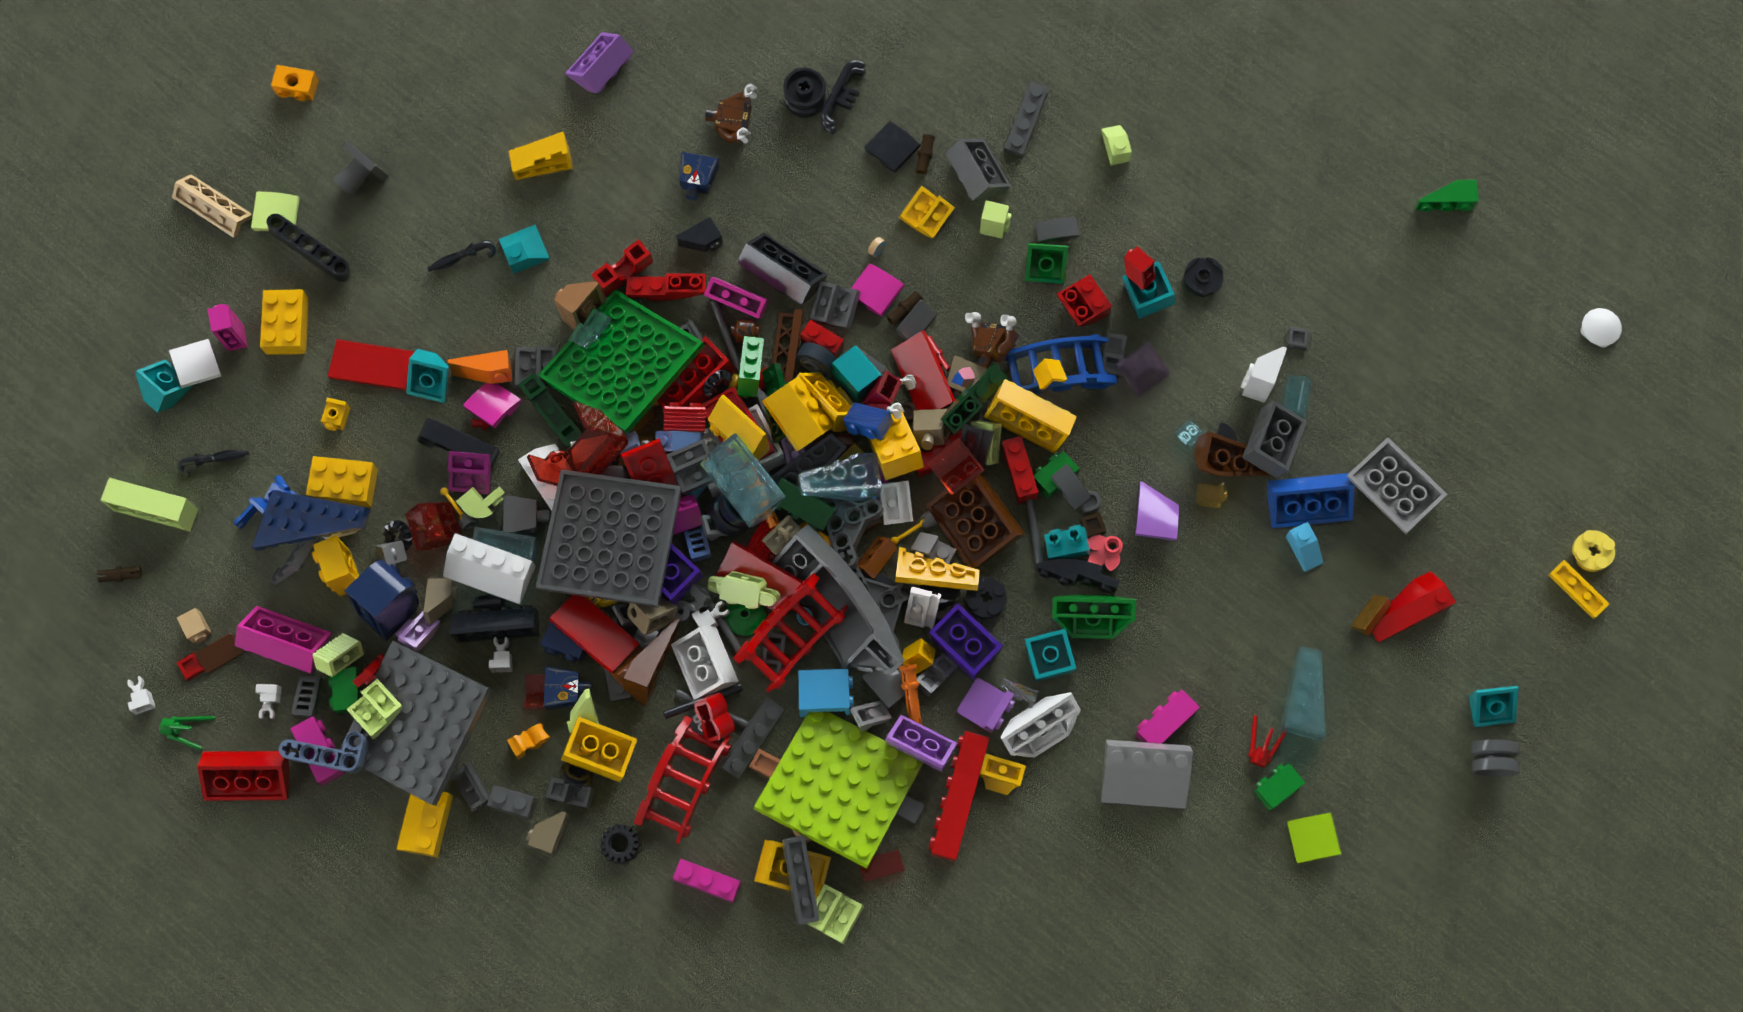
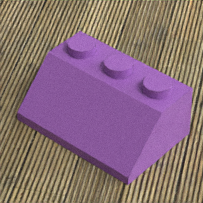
M602 32L565 74L587 91L597 93L602 91L606 86V82L618 73V69L630 60V55L634 51L619 34Z
M900 715L885 740L886 744L941 772L945 769L957 744L903 715Z

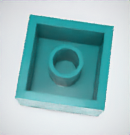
M1159 261L1154 263L1156 279L1144 290L1128 276H1122L1123 286L1138 319L1175 304L1174 291Z
M1066 629L1025 639L1024 643L1035 682L1076 672V665Z

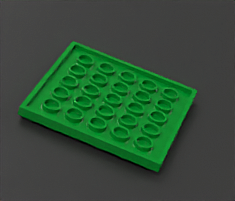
M614 290L538 374V377L609 424L628 434L705 345L701 340L626 295Z

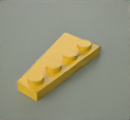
M899 547L895 582L978 591L980 570L957 563L950 565L945 563L943 559L935 558L933 560L924 557L923 553L915 552L913 554L906 552L905 548Z

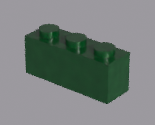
M783 477L769 499L772 502L771 506L780 511L784 508L790 512L789 515L797 521H800V519L805 520L815 531H818V529L823 531L835 511V507Z

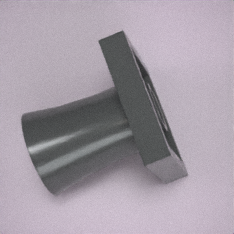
M348 141L343 148L355 158L333 180L354 197L371 172L383 182L389 176Z

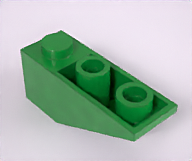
M1477 179L1456 180L1419 199L1415 210L1423 212L1432 210L1447 212L1453 209L1470 211L1479 202Z

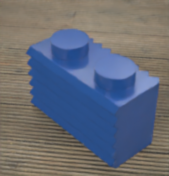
M855 402L843 419L849 433L865 435L869 439L876 438L877 440L883 439L893 423L890 411Z

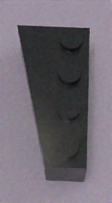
M831 432L766 478L763 483L774 492L780 479L783 477L809 492L845 450L847 445Z

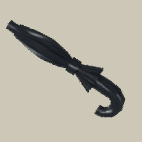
M486 240L474 245L471 242L465 250L447 254L431 264L427 269L430 272L450 267L461 258L469 255H478L477 252L485 248L490 249V252L487 254L490 259L496 252L495 245L491 241Z
M223 450L206 456L194 453V457L180 460L177 470L179 474L190 477L189 471L184 470L185 466L196 465V467H199L206 462L213 461L230 462L250 454L249 450Z

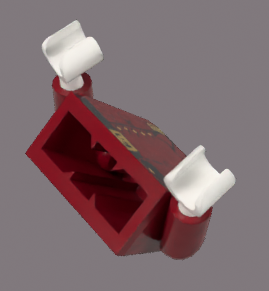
M885 370L868 390L862 404L890 411L895 419L902 418L900 412L905 411L900 403L892 405L901 385L905 384L907 390H912L916 387L915 384L917 382L913 375H907L901 379Z

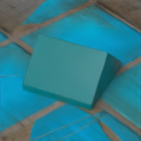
M857 346L852 347L832 362V375L856 402L861 400L882 375Z
M1518 686L1476 690L1470 694L1469 702L1474 726L1516 723Z

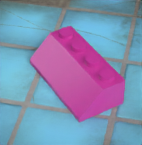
M256 606L237 626L235 646L311 673L316 668L313 653H316L317 650L329 643L332 632Z

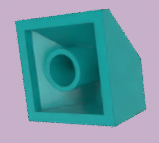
M536 225L499 239L513 274L550 260Z
M417 349L409 358L406 394L441 403L446 402L449 366L437 353Z
M166 359L135 372L143 400L157 413L173 407L193 386L181 388L175 367Z

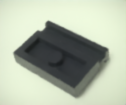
M965 424L955 464L984 471L994 431Z

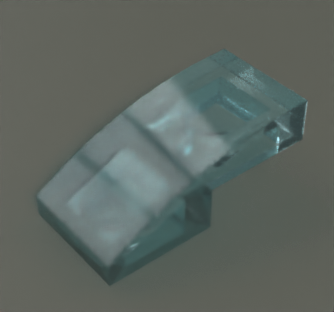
M593 309L584 324L579 322L569 339L586 349L602 334L612 319L602 312Z

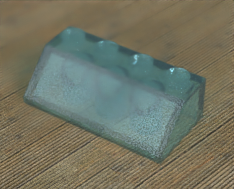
M736 433L710 451L700 463L749 527L765 521L786 497Z

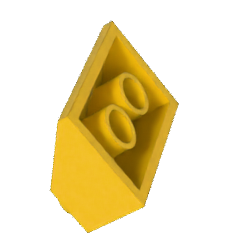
M820 372L799 373L797 377L799 376L806 384V387L832 423L833 427L829 430L833 432L845 431L847 428L843 419L851 405Z
M799 376L762 401L797 452L833 427L828 416L823 412L817 400L812 396L806 384Z
M722 395L708 418L709 429L716 437L720 435L724 439V444L730 450L734 448L738 452V457L746 463L748 461L753 466L770 450L767 435L726 396Z
M578 716L561 760L620 782L625 774L637 738Z
M443 792L437 805L434 806L410 794L396 850L438 858L453 796L448 792Z

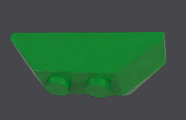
M1100 595L1055 596L1052 600V618L1063 629H1066V633L1071 638L1114 639L1135 621L1136 599Z

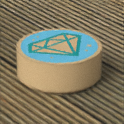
M880 237L875 238L868 248V253L873 257L879 256L886 246V241Z

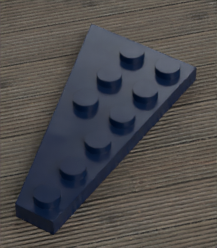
M272 490L252 548L258 551L263 550L264 547L270 546L273 548L284 543L293 544L314 540L320 536L329 537L335 533L344 534L364 529L370 510L361 506Z

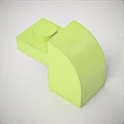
M499 486L483 499L476 489L472 487L456 503L469 516L484 518L494 513V510L489 505L496 506L503 500L501 495L505 492Z

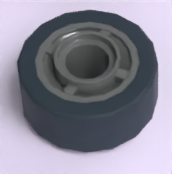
M809 342L802 345L796 356V362L803 370L808 373L820 372L824 377L830 374L833 369L832 362L836 360L833 354L826 348Z

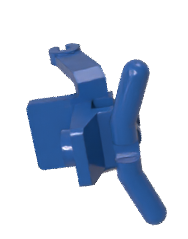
M277 475L274 479L276 483L271 484L264 499L261 497H251L249 500L251 504L234 520V524L241 529L258 510L264 514L272 490L291 494L296 493L293 490L290 491V487L285 483L282 476Z

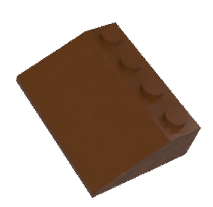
M970 469L926 505V508L930 511L967 567L977 569L1025 535L979 469Z

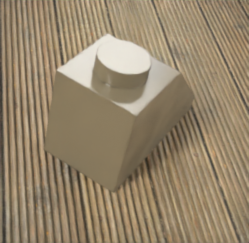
M448 578L428 579L423 612L427 624L434 623L454 607V601L458 599V587L454 586L453 580Z
M561 812L536 824L534 829H530L528 833V846L555 855L569 815Z

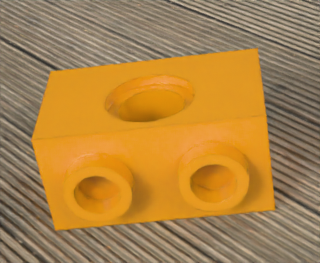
M277 65L271 87L276 95L287 98L289 96L295 97L300 101H313L319 79L314 71Z

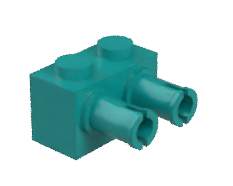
M1081 525L1070 526L1069 530L1064 531L1060 529L1050 530L1049 534L1044 535L1049 560L1070 559L1091 554L1087 531Z

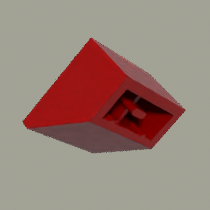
M1091 274L1057 293V297L1078 327L1098 322L1108 316L1112 309L1111 303Z

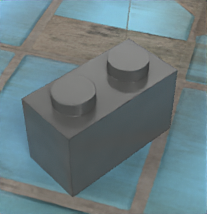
M493 785L487 806L491 809L531 820L537 799L534 796Z

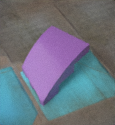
M1140 481L1135 535L1176 541L1179 505Z

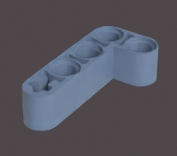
M352 731L346 735L342 750L295 740H285L279 746V753L282 757L292 761L348 773H358L362 770L365 763L369 739L357 731ZM360 737V745L354 747V740ZM295 748L299 750V754L289 752V749ZM314 749L315 755L309 760L308 753ZM334 753L335 760L329 764L328 757ZM355 758V765L349 768V760Z

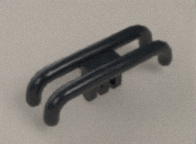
M852 60L846 63L822 109V126L830 134L836 132L834 127L836 122L830 118L836 105L852 110V104H855L857 100L855 97H858L860 94L859 91L848 87L847 84L853 75H865V63L863 61Z

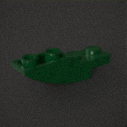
M773 363L762 371L767 396H770L789 383L784 381L781 365L778 363ZM764 407L773 443H778L786 436L767 408Z
M992 364L957 397L940 420L953 434H956L983 407L982 404L1008 377L996 364Z

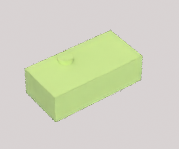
M113 478L108 479L100 500L115 512L189 532L198 508L187 498Z

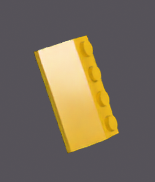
M1005 379L995 393L983 417L992 422L1002 423V427L1055 454L1069 436L1077 416Z

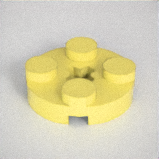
M1588 530L1574 541L1572 555L1577 560L1578 566L1586 571L1596 572L1603 570L1614 560L1615 542L1600 531ZM1589 547H1596L1598 554L1596 553L1592 556Z

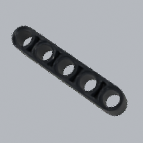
M274 213L268 216L266 223L272 236L335 280L344 282L349 279L351 272L349 264L345 259L282 215ZM274 223H281V226L278 228L272 227ZM290 234L297 235L295 239L288 238ZM307 245L314 246L311 250H304V247ZM324 256L329 257V260L326 262L320 261ZM340 267L346 269L343 273L336 272Z

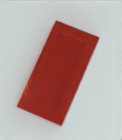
M899 849L873 857L868 868L859 865L864 883L905 871Z

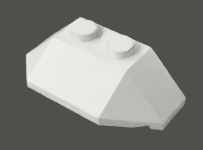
M1071 692L1045 697L1012 718L1001 735V739L1010 755L1035 758L1070 735L1081 709Z

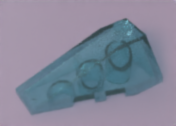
M876 453L854 454L849 456L848 459L837 460L832 465L824 468L819 467L798 476L801 495L851 501H868L870 499L878 500L882 490Z

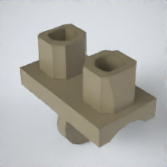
M787 515L762 541L777 555L802 528L794 522L790 515Z

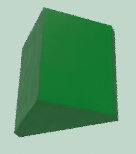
M1028 243L1025 281L1064 284L1068 246Z

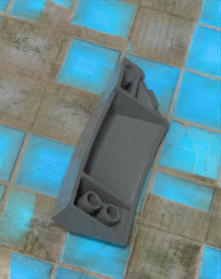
M807 524L795 534L771 563L802 581L815 573L819 577L815 585L817 587L816 590L837 610L845 604L849 607L845 612L846 618L839 625L835 623L823 634L839 660L840 668L848 669L852 667L858 668L859 671L874 672L876 670L891 675L904 662V659L885 617L853 570ZM805 595L799 600L801 606L810 605L816 610V620L821 625L831 617L811 596Z

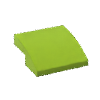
M1331 813L1287 821L1297 863L1341 855Z

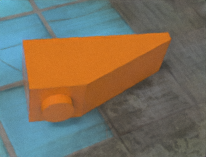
M507 350L447 360L452 376L490 384L512 381L511 361Z

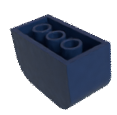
M378 560L345 589V592L357 615L383 639L388 641L417 610L420 601L415 584L408 577L404 579L399 574L398 568L393 564L389 566L384 560Z

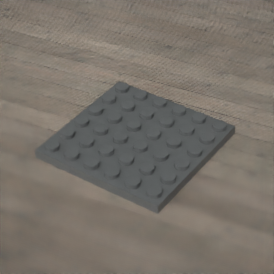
M561 470L536 589L659 607L682 487Z
M392 641L373 682L378 679L403 708L391 724L374 740L355 719L348 733L357 731L369 739L364 769L436 806L492 689L398 642ZM360 737L354 740V747L360 745ZM344 741L339 750H342ZM351 758L349 761L355 764V758Z

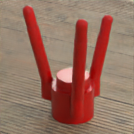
M1254 715L1248 756L1251 757V763L1266 767L1267 764L1271 763L1273 755L1287 733L1283 731L1269 753L1267 748L1274 729L1270 728L1263 748L1257 746L1255 750L1257 716Z

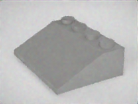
M1386 438L1346 476L1405 534L1426 517L1448 495L1389 438Z
M1106 740L1101 802L1185 809L1192 768L1193 751L1191 746Z

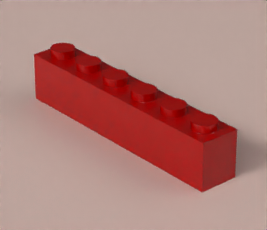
M965 731L964 736H959L957 748H960L959 755H954L951 768H954L953 777L948 776L945 788L949 789L947 797H942L940 808L943 809L941 817L937 816L934 828L938 829L936 837H931L928 848L932 850L931 855L956 862L989 737Z

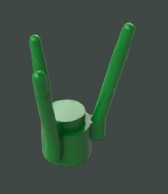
M172 716L171 719L163 718L160 723V733L167 735V739L176 740L201 751L203 747L178 737L176 734H180L181 730H192L191 726L182 725L181 722L214 720L215 716Z

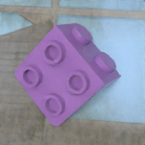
M977 678L958 707L957 712L992 734L994 729L999 730L1004 721L1002 716L1005 711L1010 712L1015 703L1012 700L1014 694L1008 690L1004 693L986 681Z

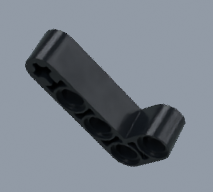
M431 418L425 420L417 438V441L431 448L437 446L448 452L490 454L491 469L500 452L498 448Z

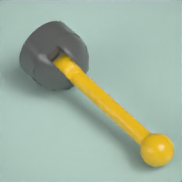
M445 487L441 488L440 493L446 496L460 515L458 519L460 527L464 531L473 527L477 520L463 513L449 495L448 489Z
M928 510L921 515L919 524L898 537H892L891 541L896 545L899 540L918 528H931L937 522Z

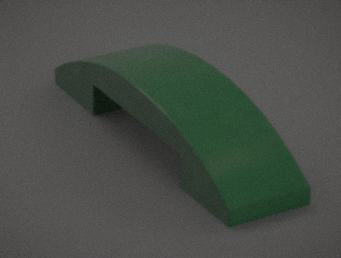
M532 373L518 384L532 405L567 448L571 446L570 442L577 441L584 436L535 373Z

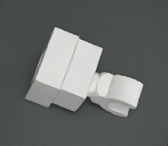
M720 601L711 612L706 610L701 613L698 610L691 615L699 627L715 625L717 627L718 623L715 618L725 617L730 611L720 612V607L725 604L723 601Z
M495 637L493 642L497 652H494V660H489L490 671L492 673L513 672L512 655L510 651H506V648L509 646L508 638L505 637L504 644L499 645L498 639Z
M138 676L139 682L137 685H133V682L129 679L127 681L128 686L134 692L131 693L132 701L128 702V707L135 715L156 708L151 692L143 689L144 680L140 676Z
M256 684V693L260 694V701L263 702L262 709L259 711V718L264 719L266 711L270 712L269 717L271 719L275 718L272 703H280L281 686Z

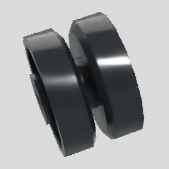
M806 67L798 68L790 72L784 80V100L787 109L797 117L809 118L822 111L827 98L826 84L818 71Z
M731 484L712 501L709 507V516L712 523L725 535L732 537L742 535L762 514L753 495L748 494L747 486Z

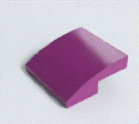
M449 451L448 491L467 492L474 487L479 494H490V454Z

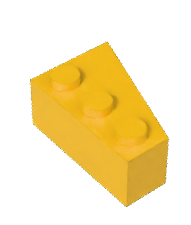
M564 131L509 151L515 180L573 169Z

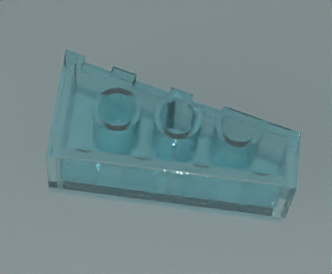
M1303 646L1297 650L1280 731L1317 740H1323L1326 737L1322 651Z

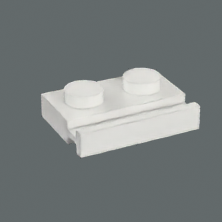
M909 481L878 484L880 503L884 508L882 515L883 525L912 522L913 515Z
M912 587L904 623L923 628L927 626L932 630L941 594L935 595L931 591Z

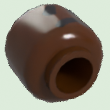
M738 319L736 326L732 325L731 337H735L738 345H743L744 336L760 338V325H757L755 320Z

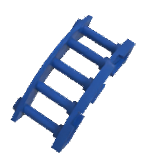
M1098 334L1052 339L1013 348L1004 360L1009 363L1012 382L1027 391L1033 392L1037 396H1041V391L1050 389L1054 393L1071 390V386L1081 385L1082 389L1103 390L1117 383L1116 375H1109L1105 372L1100 346L1109 342L1108 338L1100 337ZM1081 347L1092 348L1097 374H1089L1086 371ZM1073 348L1078 374L1066 376L1067 380L1065 382L1053 381L1046 389H1040L1033 369L1038 365L1036 353L1051 350L1053 360H1060L1062 365L1059 349ZM1029 356L1033 381L1032 384L1021 386L1016 360Z

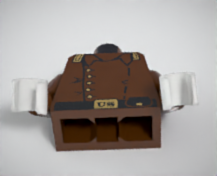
M748 84L744 91L720 100L717 111L706 110L705 121L715 122L716 133L728 143L748 142L747 135L751 134L748 131L752 109L749 98H757V94L753 92L757 87L752 84Z
M972 312L965 315L966 322L972 323V351L980 357L977 365L988 369L991 361L1003 362L1009 352L1015 347V342L1019 338V334L1012 328L1016 324V318L1002 315L1000 318L1001 324L980 323L978 326L981 320L979 313Z

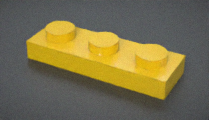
M1565 560L1548 574L1592 619L1596 618L1609 605Z

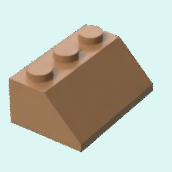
M593 281L566 285L564 289L561 288L556 293L554 301L562 321L575 331H578L602 305L604 298L599 284Z

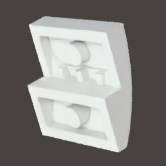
M209 339L169 350L181 388L221 377Z

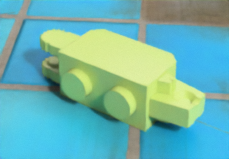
M732 571L725 577L711 576L708 580V590L719 594V599L726 600L728 604H742L749 609H756L761 605L771 607L779 601L781 595L779 594L780 592L767 588V582L764 578Z

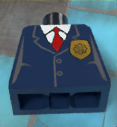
M687 152L681 153L680 184L682 189L687 190V199L695 201L698 198L699 192H709L719 170L718 158Z
M545 667L544 707L547 710L574 706L585 689L589 688L592 695V682H581L579 672Z

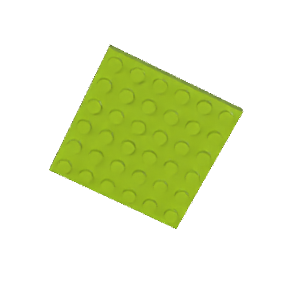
M808 712V715H806L757 800L754 810L868 868L918 775L923 762L886 744V741L867 731L862 732L859 727L830 712Z

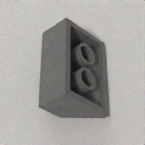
M960 139L946 152L949 163L954 167L959 180L963 183L968 196L973 201H985L1011 187L984 139Z

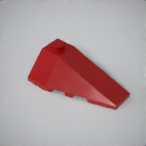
M1430 571L1413 579L1391 601V606L1374 627L1372 633L1379 643L1451 608L1456 601L1446 584Z

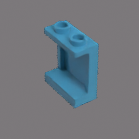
M848 669L798 671L800 717H806L808 712L845 711L846 715H850V708L854 707L853 696H849V689H853V676L848 675Z

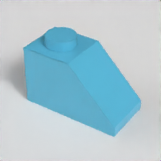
M1308 522L1291 529L1285 537L1304 572L1323 564L1318 540Z

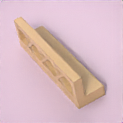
M191 174L175 182L173 199L233 238L239 235L241 224L252 218L250 212Z

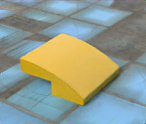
M921 186L898 218L933 239L955 207L941 196L936 197Z

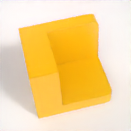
M1044 358L1033 369L1038 385L1043 390L1053 381L1065 382L1067 380L1060 360Z
M921 638L904 648L902 655L904 662L902 665L917 664L915 671L918 674L933 665L936 650Z

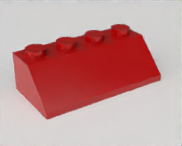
M705 336L701 340L705 347L657 402L663 409L664 406H669V402H680L681 407H689V403L703 404L709 398L703 392V387L708 377L719 370H727L732 376L738 369Z
M279 751L203 752L197 765L203 801L288 799L289 759L282 757Z

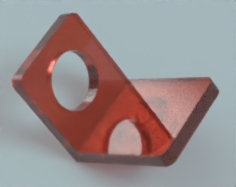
M526 674V699L523 709L544 708L545 674Z

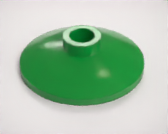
M728 604L726 608L730 613L725 616V621L732 632L739 636L753 635L755 629L766 618L763 605L756 609H749L742 604ZM743 611H747L749 613V615L745 618L741 616V613Z

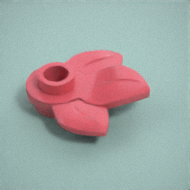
M1094 535L1089 537V547L1092 552L1089 555L1088 562L1101 566L1105 564L1109 571L1116 569L1120 563L1119 554L1123 548L1122 541L1116 536L1105 538L1102 535ZM1115 544L1116 549H1110L1109 545Z

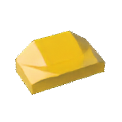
M985 754L980 775L984 780L986 789L1008 795L1014 788L1020 787L1026 765Z

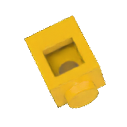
M327 397L321 422L328 430H344L351 409L345 401Z

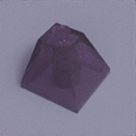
M1149 341L1116 363L1138 397L1171 374Z

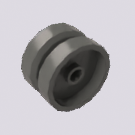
M1479 740L1471 743V754L1477 757V759L1471 762L1473 774L1492 777L1520 774V763L1512 759L1519 755L1518 742L1509 740Z

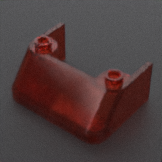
M575 402L574 407L584 428H587V430L567 452L554 450L545 459L529 454L527 459L537 481L558 486L561 470L601 475L628 445L625 433L601 410Z

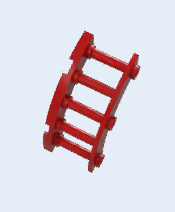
M815 573L811 574L795 588L797 591L790 598L786 597L753 632L755 635L749 642L745 641L733 657L738 664L745 659L747 661L750 660L771 680V683L766 688L768 693L774 688L779 689L786 682L784 678L803 655L806 656L812 651V645L835 623L839 625L846 618L845 612L849 608L846 604L837 610L816 590L817 587L815 585L819 577ZM805 595L811 596L831 615L822 625L800 605L801 602L799 600ZM790 609L792 611L795 610L815 630L806 641H803L783 621V616ZM773 627H778L799 647L790 659L768 639L767 633ZM758 644H762L784 665L777 674L755 654V648Z
M688 716L684 717L675 731L674 735L676 737L672 744L669 743L648 784L647 789L649 791L646 799L641 801L634 820L635 824L642 826L646 819H652L679 832L675 842L680 844L684 837L688 838L692 830L690 823L702 795H706L711 784L708 782L723 756L726 757L731 748V745L728 744L731 738L730 735H727L722 743L717 741L708 742L704 735L693 731L691 727L693 718ZM691 738L717 750L713 759L710 760L684 748L682 743L685 739ZM675 755H681L707 767L702 780L699 781L673 769L671 763ZM670 776L696 788L697 791L691 804L662 791L660 786L664 777ZM659 798L687 811L683 823H678L655 812L652 808L654 800Z

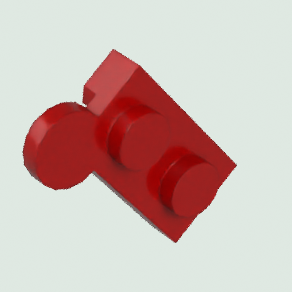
M380 653L352 682L357 687L363 683L368 685L376 677L375 675L385 655Z

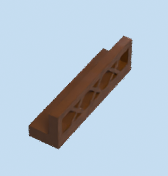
M795 309L794 314L779 313L772 364L777 363V359L783 354L788 358L787 364L781 368L785 376V382H790L795 378L796 356L799 351L803 323V310ZM783 318L793 319L792 327L788 330L782 325ZM787 335L790 339V345L784 349L780 344V340Z

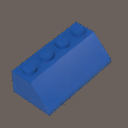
M1348 473L1268 481L1267 500L1272 528L1300 526L1306 522L1310 525L1352 521L1354 484L1346 477Z

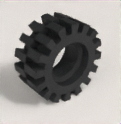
M615 824L613 827L607 828L608 830L604 831L602 834L603 838L600 840V847L604 856L611 862L619 864L628 863L631 859H634L636 853L639 852L638 848L640 846L639 837L631 827L625 826V824ZM618 836H624L628 840V847L623 852H616L612 847L613 840Z

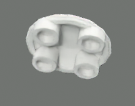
M1597 308L1584 316L1580 332L1591 343L1605 348L1619 339L1622 332L1621 322L1613 312Z

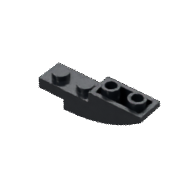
M1047 560L1039 562L1036 567V572H1039L1041 577L1046 579L1052 577L1064 586H1074L1076 579H1079L1084 585H1095L1100 587L1099 590L1110 594L1111 592H1116L1120 582L1100 574L1103 566L1082 560Z

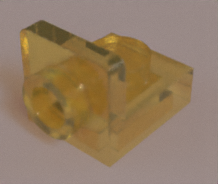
M1198 483L1195 505L1220 508L1222 502H1226L1227 490H1224V483H1220L1219 486Z

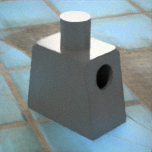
M504 496L503 534L506 538L538 533L539 522H550V510H539L537 500Z

